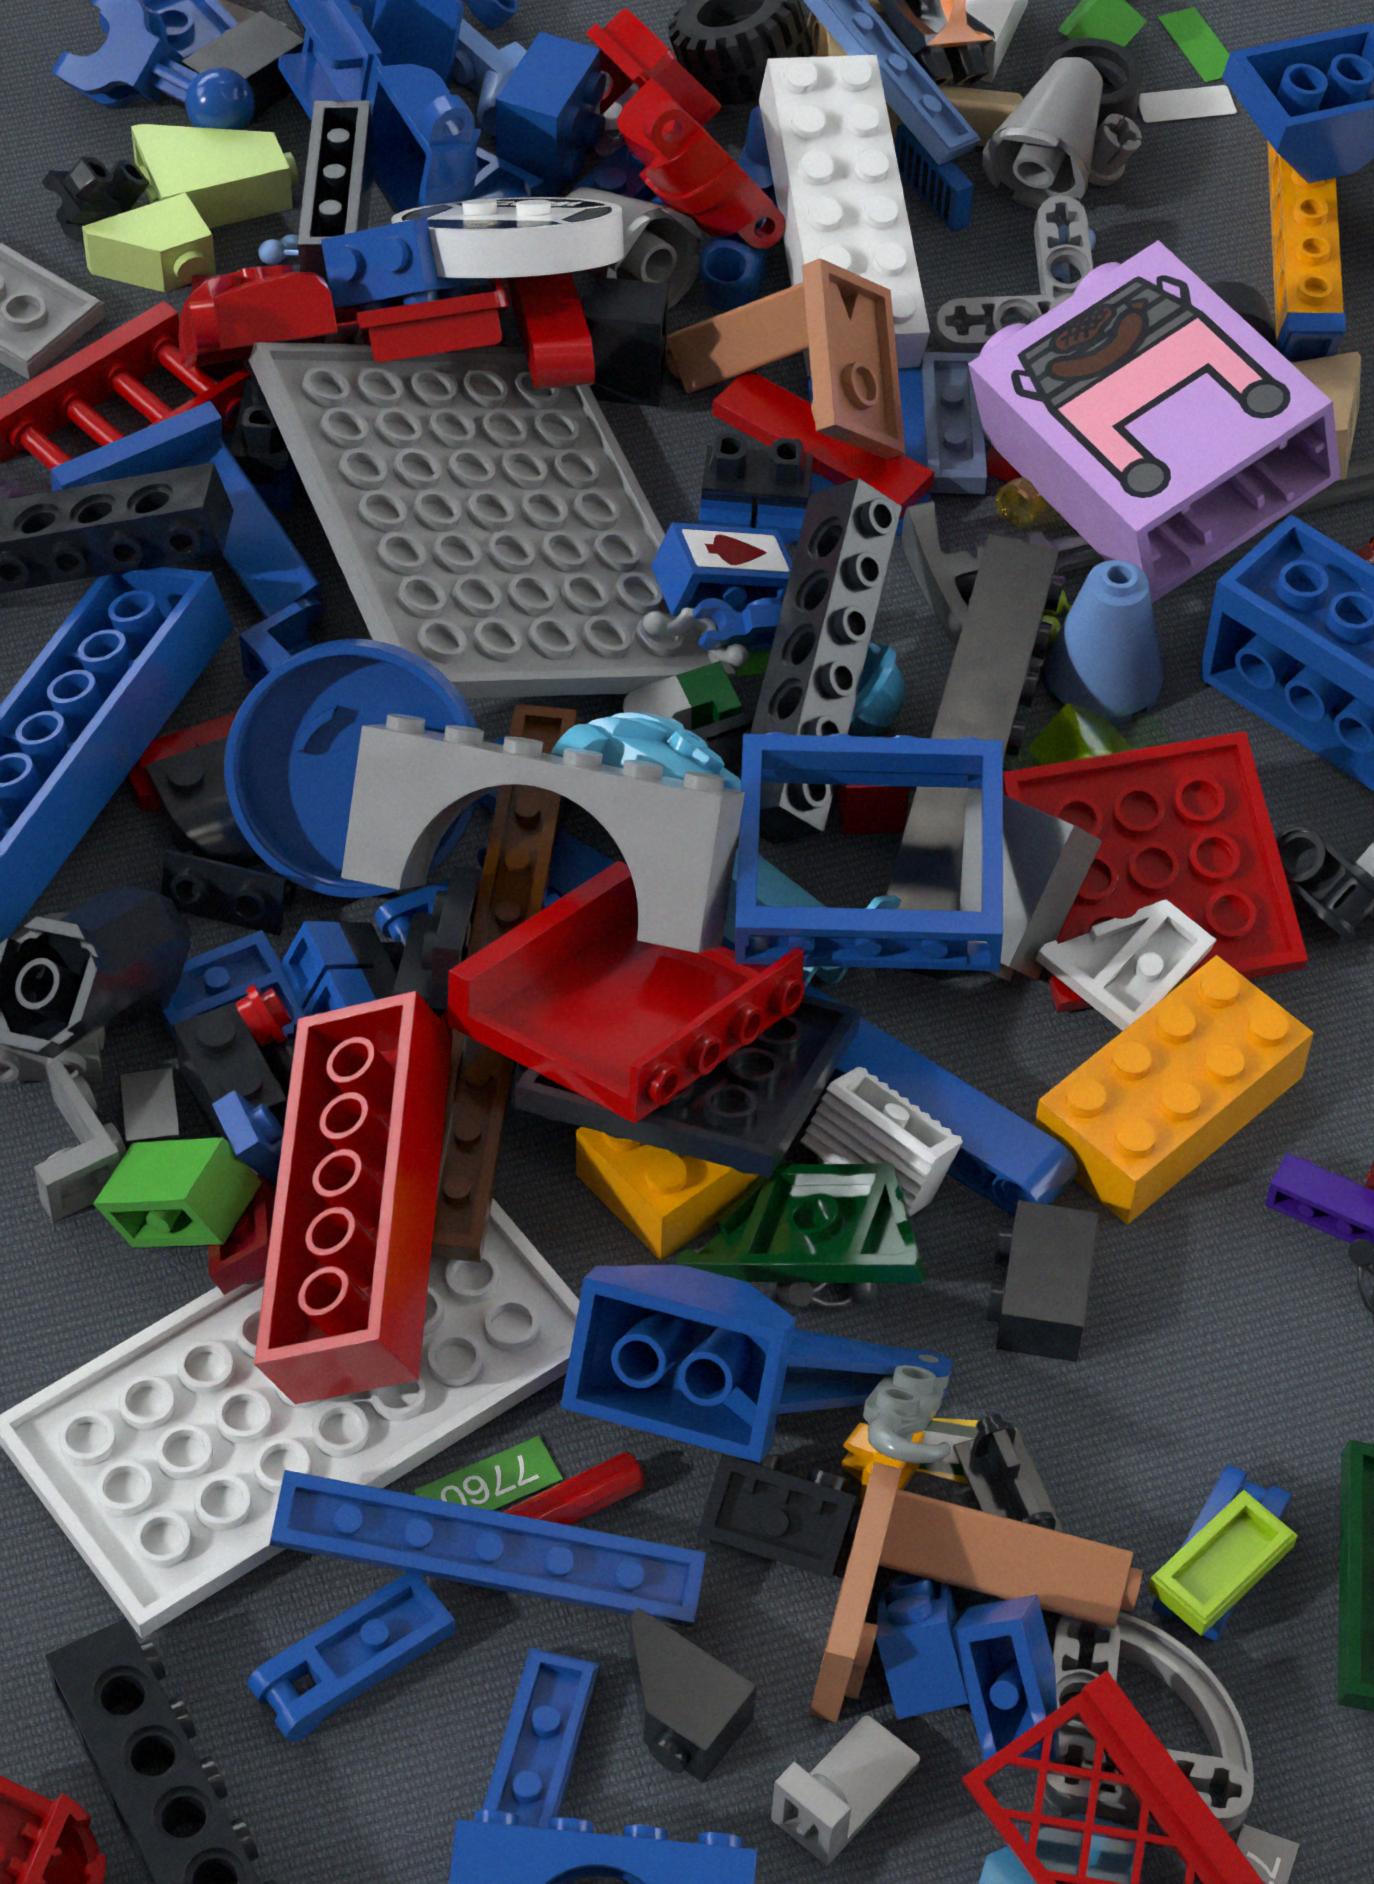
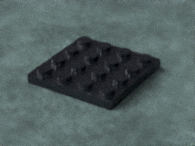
M804 995L800 1005L792 1014L782 1017L760 1033L752 1043L739 1048L717 1064L710 1073L696 1079L678 1092L670 1102L660 1105L637 1123L617 1115L530 1068L527 1069L515 1087V1108L542 1115L549 1120L564 1121L604 1132L614 1138H625L669 1150L676 1155L691 1156L727 1166L741 1173L771 1178L858 1033L861 1009Z

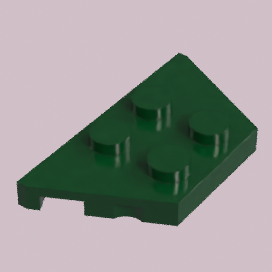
M893 1163L778 1164L771 1178L758 1176L749 1185L748 1192L738 1201L731 1203L714 1220L720 1232L699 1253L686 1248L678 1256L675 1263L676 1265H685L745 1282L923 1283L925 1278L902 1185Z

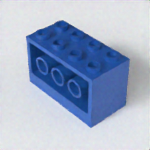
M1290 514L1217 581L1199 678L1374 791V565Z

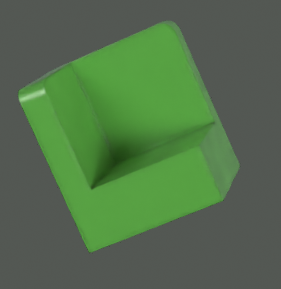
M1082 0L1060 25L1058 31L1069 40L1090 37L1109 40L1125 47L1147 20L1125 0Z

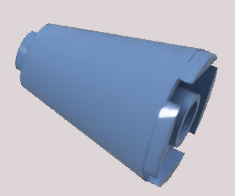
M1109 560L1096 565L1090 571L1045 657L1043 667L1045 690L1050 697L1053 692L1064 703L1063 711L1073 718L1096 725L1122 724L1131 721L1132 714L1146 706L1147 711L1156 704L1161 692L1164 672L1149 581L1143 570L1130 562Z

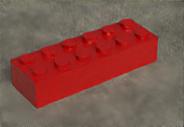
M417 991L298 1018L254 1365L295 1405L419 1380L453 1034Z

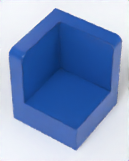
M298 602L289 605L239 634L243 674L256 686L269 672L285 660L314 646L308 640L306 610Z

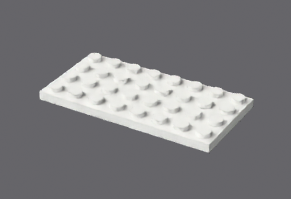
M492 1199L481 1262L431 1257L419 1380L295 1405L254 1365L264 1278L252 1285L243 1284L226 1295L218 1287L213 1288L0 1414L1 1447L141 1639L286 1549L269 1545L285 1470L382 1489L567 1373L580 1301L494 1199Z

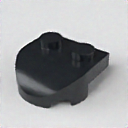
M228 736L145 765L147 782L170 825L172 842L180 852L186 853L189 849L195 850L200 857L243 868L252 867L264 861L245 839L230 808L224 777V758Z

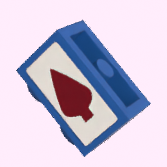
M672 522L651 564V568L671 616L678 617L683 608L695 609L701 601L708 598L723 600L737 612H743L749 603L763 598H778L783 604L792 561L777 529Z

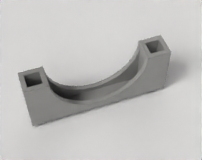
M387 714L386 723L362 726L341 878L396 890L426 885L429 868L440 840L461 812L477 799L500 787L510 784L536 786L565 796L583 807L605 827L616 842L625 858L635 886L638 903V941L695 953L721 947L745 792L723 788L724 777L702 772H685L684 780L662 776L663 765L639 760H624L623 768L603 765L602 753L577 748H564L562 757L542 753L543 742L529 738L507 736L504 738V745L483 741V730L467 726L446 725L445 733L424 730L426 719L403 714Z

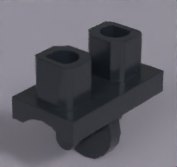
M81 157L71 171L50 170L43 179L42 184L47 190L55 191L63 201L56 213L63 232L70 239L84 241L82 226L140 208L141 206L137 200L148 187L149 181L132 160L119 159L109 172L106 166L96 158Z

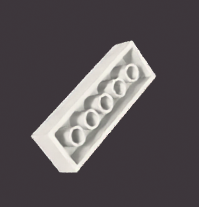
M877 55L768 58L759 104L777 207L785 218L783 241L791 286L803 282L802 265L821 258L890 289L898 369L920 367L930 329ZM809 349L803 351L807 376H811Z

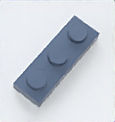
M924 352L921 371L927 468L934 471L933 487L929 490L930 493L985 494L987 483L985 440L968 363L979 357V353Z

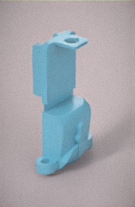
M645 712L618 713L611 717L592 720L587 724L575 725L558 740L551 752L552 755L563 757L564 748L595 751L603 754V765L623 768L624 760L652 762L663 765L662 776L684 780L685 772H702L724 777L723 788L741 791V780L724 768L725 764L721 757L708 748L707 743L702 738L684 729L683 724L674 718L661 717L656 714ZM736 848L723 935L734 944L738 848ZM759 855L757 906L826 907ZM896 895L875 897L866 909H897L901 899ZM750 935V937H769L768 935ZM803 966L802 980L806 987L814 974H816L828 984L838 983L849 967Z

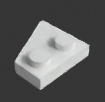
M1165 899L1138 909L1136 914L1130 918H1114L1092 926L1090 933L1060 944L1056 940L1046 943L1038 951L1036 961L1123 1031L1178 987L1210 952L1216 939Z

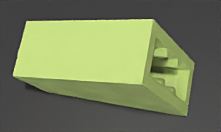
M153 124L131 126L135 163L149 181L145 191L151 204L186 192L209 229L293 209L291 186L299 184L298 171L292 153L282 152L274 132Z

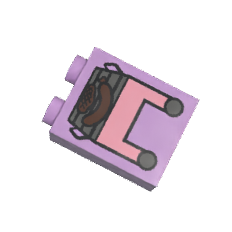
M1159 240L1122 264L1109 262L1096 267L1082 279L1073 296L1028 325L1016 323L999 330L984 345L979 357L968 363L985 439L1105 561H1127L1143 570L1149 581L1152 603L1341 478L1333 401Z

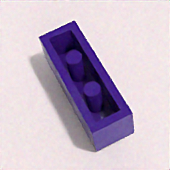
M1286 1153L1270 1183L1265 1206L1350 1244L1358 1239H1366L1374 1245V1191L1353 1182L1344 1175H1336L1318 1167L1308 1159L1298 1158Z

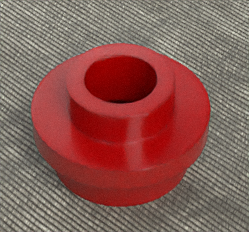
M256 984L246 988L248 995L235 1002V1005L258 1044L264 1047L274 1040L279 1045L287 1041L288 1037L283 1027L293 1022L275 990L271 988L262 994Z

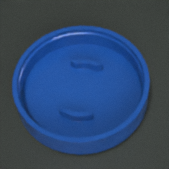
M344 639L321 643L291 656L269 672L252 689L239 708L229 732L224 758V777L230 808L238 827L253 850L276 872L293 883L322 894L349 898L373 897L396 891V889L341 878L362 726L386 723L387 714H403L426 719L424 730L445 733L446 725L477 728L469 707L456 687L442 672L418 655L389 643L369 639ZM479 799L461 812L449 826L434 853L428 873L434 870L459 842L474 816Z

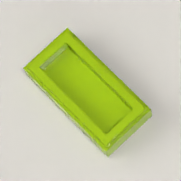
M1243 1490L1150 1578L1148 1590L1202 1636L1294 1547L1298 1535Z

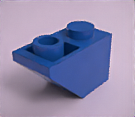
M908 1573L894 1578L890 1581L889 1587L879 1589L877 1614L878 1628L876 1641L897 1719L969 1703L951 1630L958 1622L952 1585Z

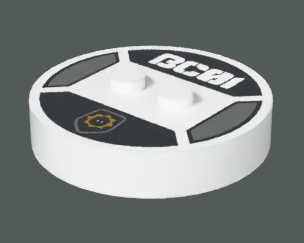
M559 197L476 199L413 208L397 213L391 218L392 224L412 219L427 218L438 277L507 278L551 275L602 267L615 263L624 257L622 208L617 204L605 201Z

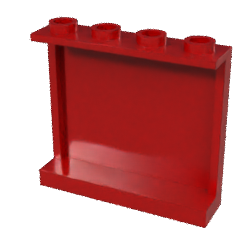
M617 861L449 970L447 1025L617 1115L637 1123L660 1105L670 1102L678 1092L696 1079L710 1073L717 1064L739 1048L752 1043L760 1033L782 1017L792 1014L797 1009L805 992V983L802 980L804 950L796 947L769 967L757 964H735V952L722 945L715 949L695 953L638 941V904L635 886L628 865Z

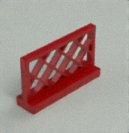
M1107 1670L1084 1686L1082 1692L962 1777L961 1782L1034 1884H1124L1086 1877L1092 1835L1135 1843L1130 1884L1140 1883L1145 1845L1174 1849L1186 1864L1184 1884H1194V1877L1200 1884H1265ZM1075 1717L1079 1718L1096 1742L1092 1769L1049 1762L1053 1733ZM1043 1741L1040 1760L1021 1757ZM1103 1753L1119 1774L1101 1771ZM1006 1767L1038 1772L1033 1812L1029 1813L1002 1808L984 1783ZM1047 1774L1090 1781L1085 1822L1041 1815ZM1099 1783L1131 1789L1141 1803L1137 1831L1094 1824ZM1149 1815L1164 1836L1146 1833ZM1012 1821L1031 1824L1028 1843ZM1039 1826L1083 1833L1077 1875L1046 1870L1035 1855Z

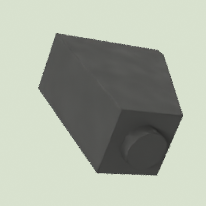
M969 788L966 793L960 911L981 912V788ZM1003 795V940L1000 971L987 972L1009 982L1014 971L1038 980L1044 967L1036 961L1038 951L1044 944L1057 939L1102 840L1073 824ZM968 941V943H986V941Z

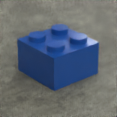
M540 31L495 99L497 157L544 180L546 197H559L569 181L575 182L582 170L586 153L590 147L596 148L603 137L606 119L605 116L600 115V101L606 86V76L600 73V49Z

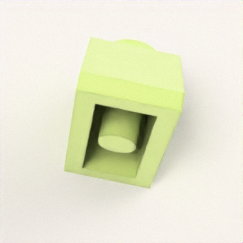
M186 192L82 226L87 268L92 275L161 292H168L192 284V275H216L213 235Z

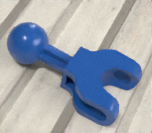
M91 0V4L99 7L108 16L110 30L106 42L97 52L85 57L70 54L66 51L62 52L51 71L53 75L69 87L106 108L124 106L135 99L141 98L157 104L164 92L185 103L189 120L194 127L244 130L251 122L255 111L253 90L249 82L238 72L224 67H215L199 74L179 64L183 56L168 45L167 30L161 16L145 6L142 0Z

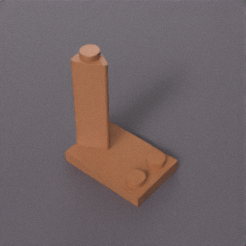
M819 258L802 265V283L686 327L666 337L669 345L666 352L668 368L676 378L681 379L684 389L688 394L809 349L813 391L811 410L816 431L885 459L905 453L891 290Z
M874 1462L856 1525L809 1715L837 1722L844 1697L856 1700L859 1698L878 1625L864 1622L878 1566L1005 1600L1037 1594L1042 1610L1115 1629L1120 1609L1133 1612L1143 1570L1130 1567L1133 1551L897 1489L902 1469Z

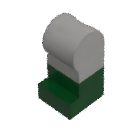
M718 661L632 690L625 697L623 713L645 712L661 717L674 718L683 724L684 729L691 731L741 714L742 704L721 662Z

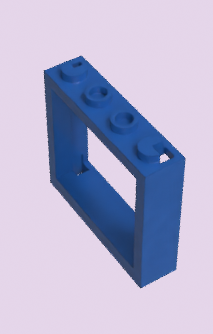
M780 732L743 734L741 792H745L739 828L735 964L772 965L798 947L804 950L803 966L1000 971L1003 940V740H981L974 737L931 739L916 738L909 735L895 737H853L847 734L813 736L787 735ZM761 783L981 788V912L757 906ZM750 935H768L769 937H750ZM968 941H986V943H968Z

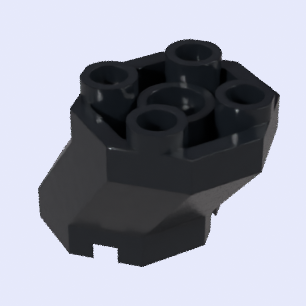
M116 885L59 920L37 916L23 926L30 931L20 939L15 941L8 937L1 942L0 1044L13 1050L55 1058L114 1019L134 1023L145 1014L154 1016L166 1009L172 995L176 993L191 945V929L186 919L179 916L173 901L157 892Z

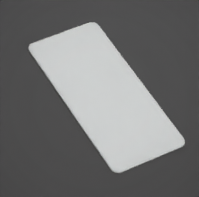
M1225 85L1141 93L1138 104L1142 118L1146 123L1230 115L1237 112L1229 89Z

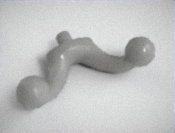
M683 608L679 616L669 624H667L665 615L659 611L649 612L643 621V626L648 633L664 638L678 636L692 628L700 631L702 635L706 631H718V626L713 620L709 618L694 619L692 614L693 608ZM733 644L727 649L721 647L717 650H709L716 659L726 662L731 667L739 668L748 661V651L741 644Z

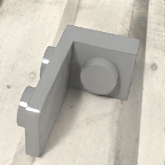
M60 1059L47 1065L52 1096L81 1144L76 1147L63 1148L52 1154L47 1161L34 1166L40 1201L52 1222L93 1204L127 1152L116 1127L111 1122L102 1126L94 1112L98 1110L97 1104L85 1079L81 1075L72 1079Z
M863 1716L810 1773L805 1771L796 1762H793L774 1783L771 1820L828 1866L917 1770L920 1759L919 1755L871 1716Z

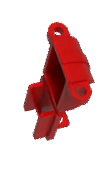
M627 8L622 9L603 29L595 23L585 34L600 49V71H605L610 76V87L600 101V115H603L632 84L639 90L624 105L617 120V125L629 150L646 166L639 176L667 206L675 208V210L691 217L698 228L712 237H725L737 232L750 246L757 249L769 248L776 244L785 230L783 214L773 204V201L703 128L721 109V104L674 59L675 54ZM766 217L764 225L754 230L756 223Z
M292 265L244 268L234 273L207 280L195 289L185 301L180 314L178 336L181 364H184L185 369L193 367L203 368L216 366L219 363L249 359L255 342L333 344L334 340L353 337V342L364 341V344L371 345L372 356L377 363L495 346L502 340L499 319L508 308L507 295L503 288L502 278H488L490 292L357 312L353 322L336 324L331 292L324 278L315 272H293Z

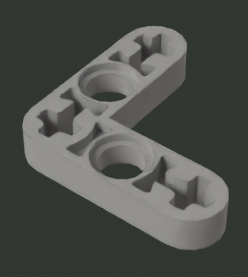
M1053 196L1045 200L1038 209L1034 237L1041 295L958 298L948 301L938 311L934 328L936 344L942 351L946 353L980 354L987 341L995 333L1003 329L1000 322L1004 317L1013 314L1020 315L1031 323L1073 296L1082 279L1093 270L1088 218L1085 208L1078 200L1070 196ZM1053 217H1063L1064 224L1069 226L1065 240L1066 244L1057 246L1059 232L1057 224L1052 223ZM1069 263L1080 271L1081 279L1072 284L1061 283L1052 276L1051 268L1056 264ZM985 317L992 318L989 331L990 336L985 335L986 325H983ZM953 320H963L964 327L969 329L968 334L964 336L958 335L956 327L952 326Z

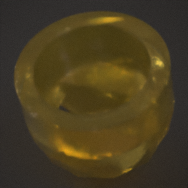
M1025 477L1010 480L998 490L995 497V504L999 515L1019 528L1029 526L1041 516L1047 506V501ZM1025 500L1028 502L1027 509L1020 506Z

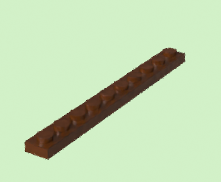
M515 704L509 736L543 742L542 753L551 754L558 740L570 728L577 725V710ZM510 784L498 789L466 959L545 909L565 796L551 790L521 784ZM453 1029L431 1257L481 1262L517 1062Z

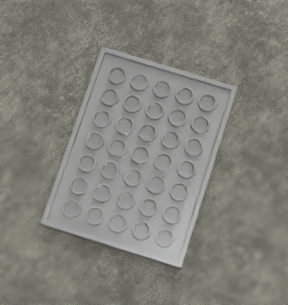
M254 343L249 363L374 641L401 647L428 661L446 676L464 699L629 694L640 686L720 661L709 650L699 647L698 640L702 637V634L698 630L692 628L678 636L664 638L648 633L643 626L644 617L652 611H659L664 614L667 624L677 618V616H671L651 568L665 533L589 385L535 390L523 347L488 346L377 363L373 359L370 344ZM720 661L732 683L736 675L734 668L726 662Z

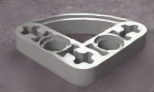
M1119 1612L1115 1629L1063 1615L1056 1628L1052 1648L1055 1662L1057 1709L1060 1708L1059 1701L1064 1695L1071 1692H1082L1084 1686L1106 1670L1116 1681L1119 1656L1148 1670L1173 1689L1191 1709L1209 1740L1214 1756L1166 1749L1186 1778H1189V1782L1226 1832L1237 1829L1246 1818L1253 1796L1254 1773L1252 1754L1241 1717L1229 1694L1213 1672L1190 1649L1174 1637L1134 1616ZM1080 1631L1094 1633L1093 1639L1096 1645L1092 1655L1090 1671L1076 1669L1080 1649L1078 1640ZM1071 1720L1058 1730L1060 1756L1057 1760L1049 1762L1065 1765V1761H1075L1079 1763L1080 1768L1092 1769L1096 1742L1082 1722ZM1103 1753L1101 1771L1104 1772L1105 1765H1113ZM1047 1774L1044 1798L1060 1809L1086 1814L1090 1781L1080 1779L1078 1785H1070L1064 1783V1776ZM1099 1783L1095 1815L1138 1822L1141 1803L1137 1797L1130 1793L1127 1787L1110 1785V1792L1101 1791L1103 1783ZM1211 1784L1224 1786V1794L1228 1798L1225 1808L1211 1806V1796L1207 1794ZM1149 1815L1148 1824L1156 1825Z

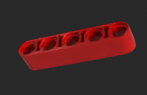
M571 272L540 276L507 277V290L535 390L593 385L595 381L592 341Z

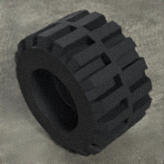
M688 0L687 4L681 6L674 13L675 17L670 20L668 25V35L677 62L710 92L721 106L743 104L759 99L768 58L811 57L814 54L813 43L799 0Z

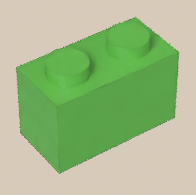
M223 1137L137 1142L131 1144L93 1205L133 1248L224 1245L262 1181L245 1162L236 1156L231 1143Z

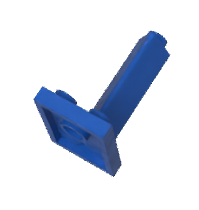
M211 401L51 468L52 491L214 462L234 510L223 557L264 618H269L295 602H298L306 610L307 627L314 624L323 615L324 606L321 603L320 582L223 441L222 417Z

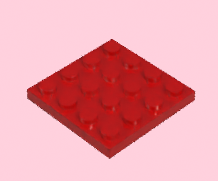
M1246 731L1003 772V795L1073 824L1102 840L1056 939L1058 944L1090 933L1092 926L1114 918H1130L1136 914L1138 909L1167 899L1216 939L1210 952L1183 982L1216 955L1246 979L1303 970L1305 968L1308 957ZM1046 969L1057 1013L1093 1007Z

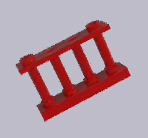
M162 301L0 398V463L2 464L23 450H28L50 471L51 468L72 460L69 455L47 437L69 422H74L100 446H105L126 437L93 409L116 394L121 395L153 423L148 427L211 401L222 417V434L230 429L236 428L246 379L251 380V373L242 368L218 383L201 367L185 369L184 364H181L178 312L165 301ZM164 366L198 396L179 408L172 410L138 380Z

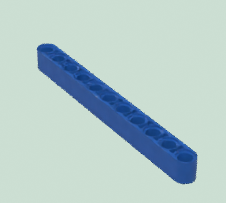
M559 827L545 908L615 862ZM488 842L477 853L478 863L482 871ZM723 935L722 946L735 952V944ZM809 984L805 987L804 995L838 1003ZM860 1017L858 1033L821 1093L825 1095L827 1092L826 1088L832 1081L857 1067L866 1068L868 1074L877 1076L879 1082L887 1083L889 1089L898 1091L900 1097L908 1098L909 1103L919 1106L921 1112L929 1113L932 1120L940 1121L941 1127L950 1128L953 1135L961 1136L963 1142L946 1174L1014 1217L1018 1200L1051 1205L1078 1173V1165L1073 1155L1059 1141Z

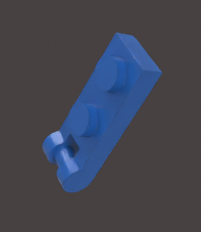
M406 1572L262 1664L251 1674L247 1681V1686L260 1704H270L278 1714L275 1724L289 1742H296L311 1734L325 1717L455 1634V1619L419 1574ZM308 1673L316 1683V1686L300 1696L292 1685L296 1680Z

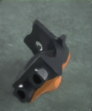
M878 0L888 16L892 32L938 87L953 79L956 87L970 86L989 74L990 71L981 49L995 40L994 32L967 13L966 0Z

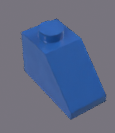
M1037 1594L968 1607L951 1630L984 1762L1057 1710L1055 1662ZM1058 1730L1052 1736L1049 1761L1057 1760L1060 1756ZM1043 1741L1021 1757L1040 1760Z

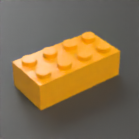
M1216 955L1042 1096L1038 1101L1034 1126L1059 1141L1073 1155L1078 1165V1173L1073 1180L1128 1225L1303 1077L1314 1032Z

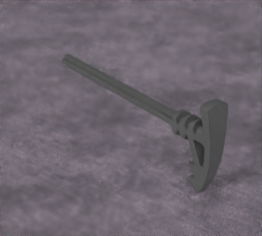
M1374 460L1348 466L1346 479L1335 481L1283 517L1374 494ZM934 501L909 506L906 508L902 525V545L906 557L928 604L944 630L957 646L968 609L963 599L969 598L972 595L985 545L975 547L973 557L965 550L949 554L943 553L940 548ZM1041 531L1029 533L1026 536V543L1059 550L1054 575L1105 562L1100 554L1080 534L1051 541L1044 538ZM1017 537L1010 538V539H1014V540L1021 541V540H1020L1019 538H1017ZM1034 657L1031 659L1029 670L1040 672L1039 677L1042 673L1045 657L1044 660Z

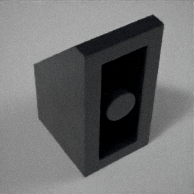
M638 1607L630 1616L629 1655L644 1743L648 1745L652 1756L665 1768L675 1773H682L685 1770L703 1783L754 1719L756 1685Z

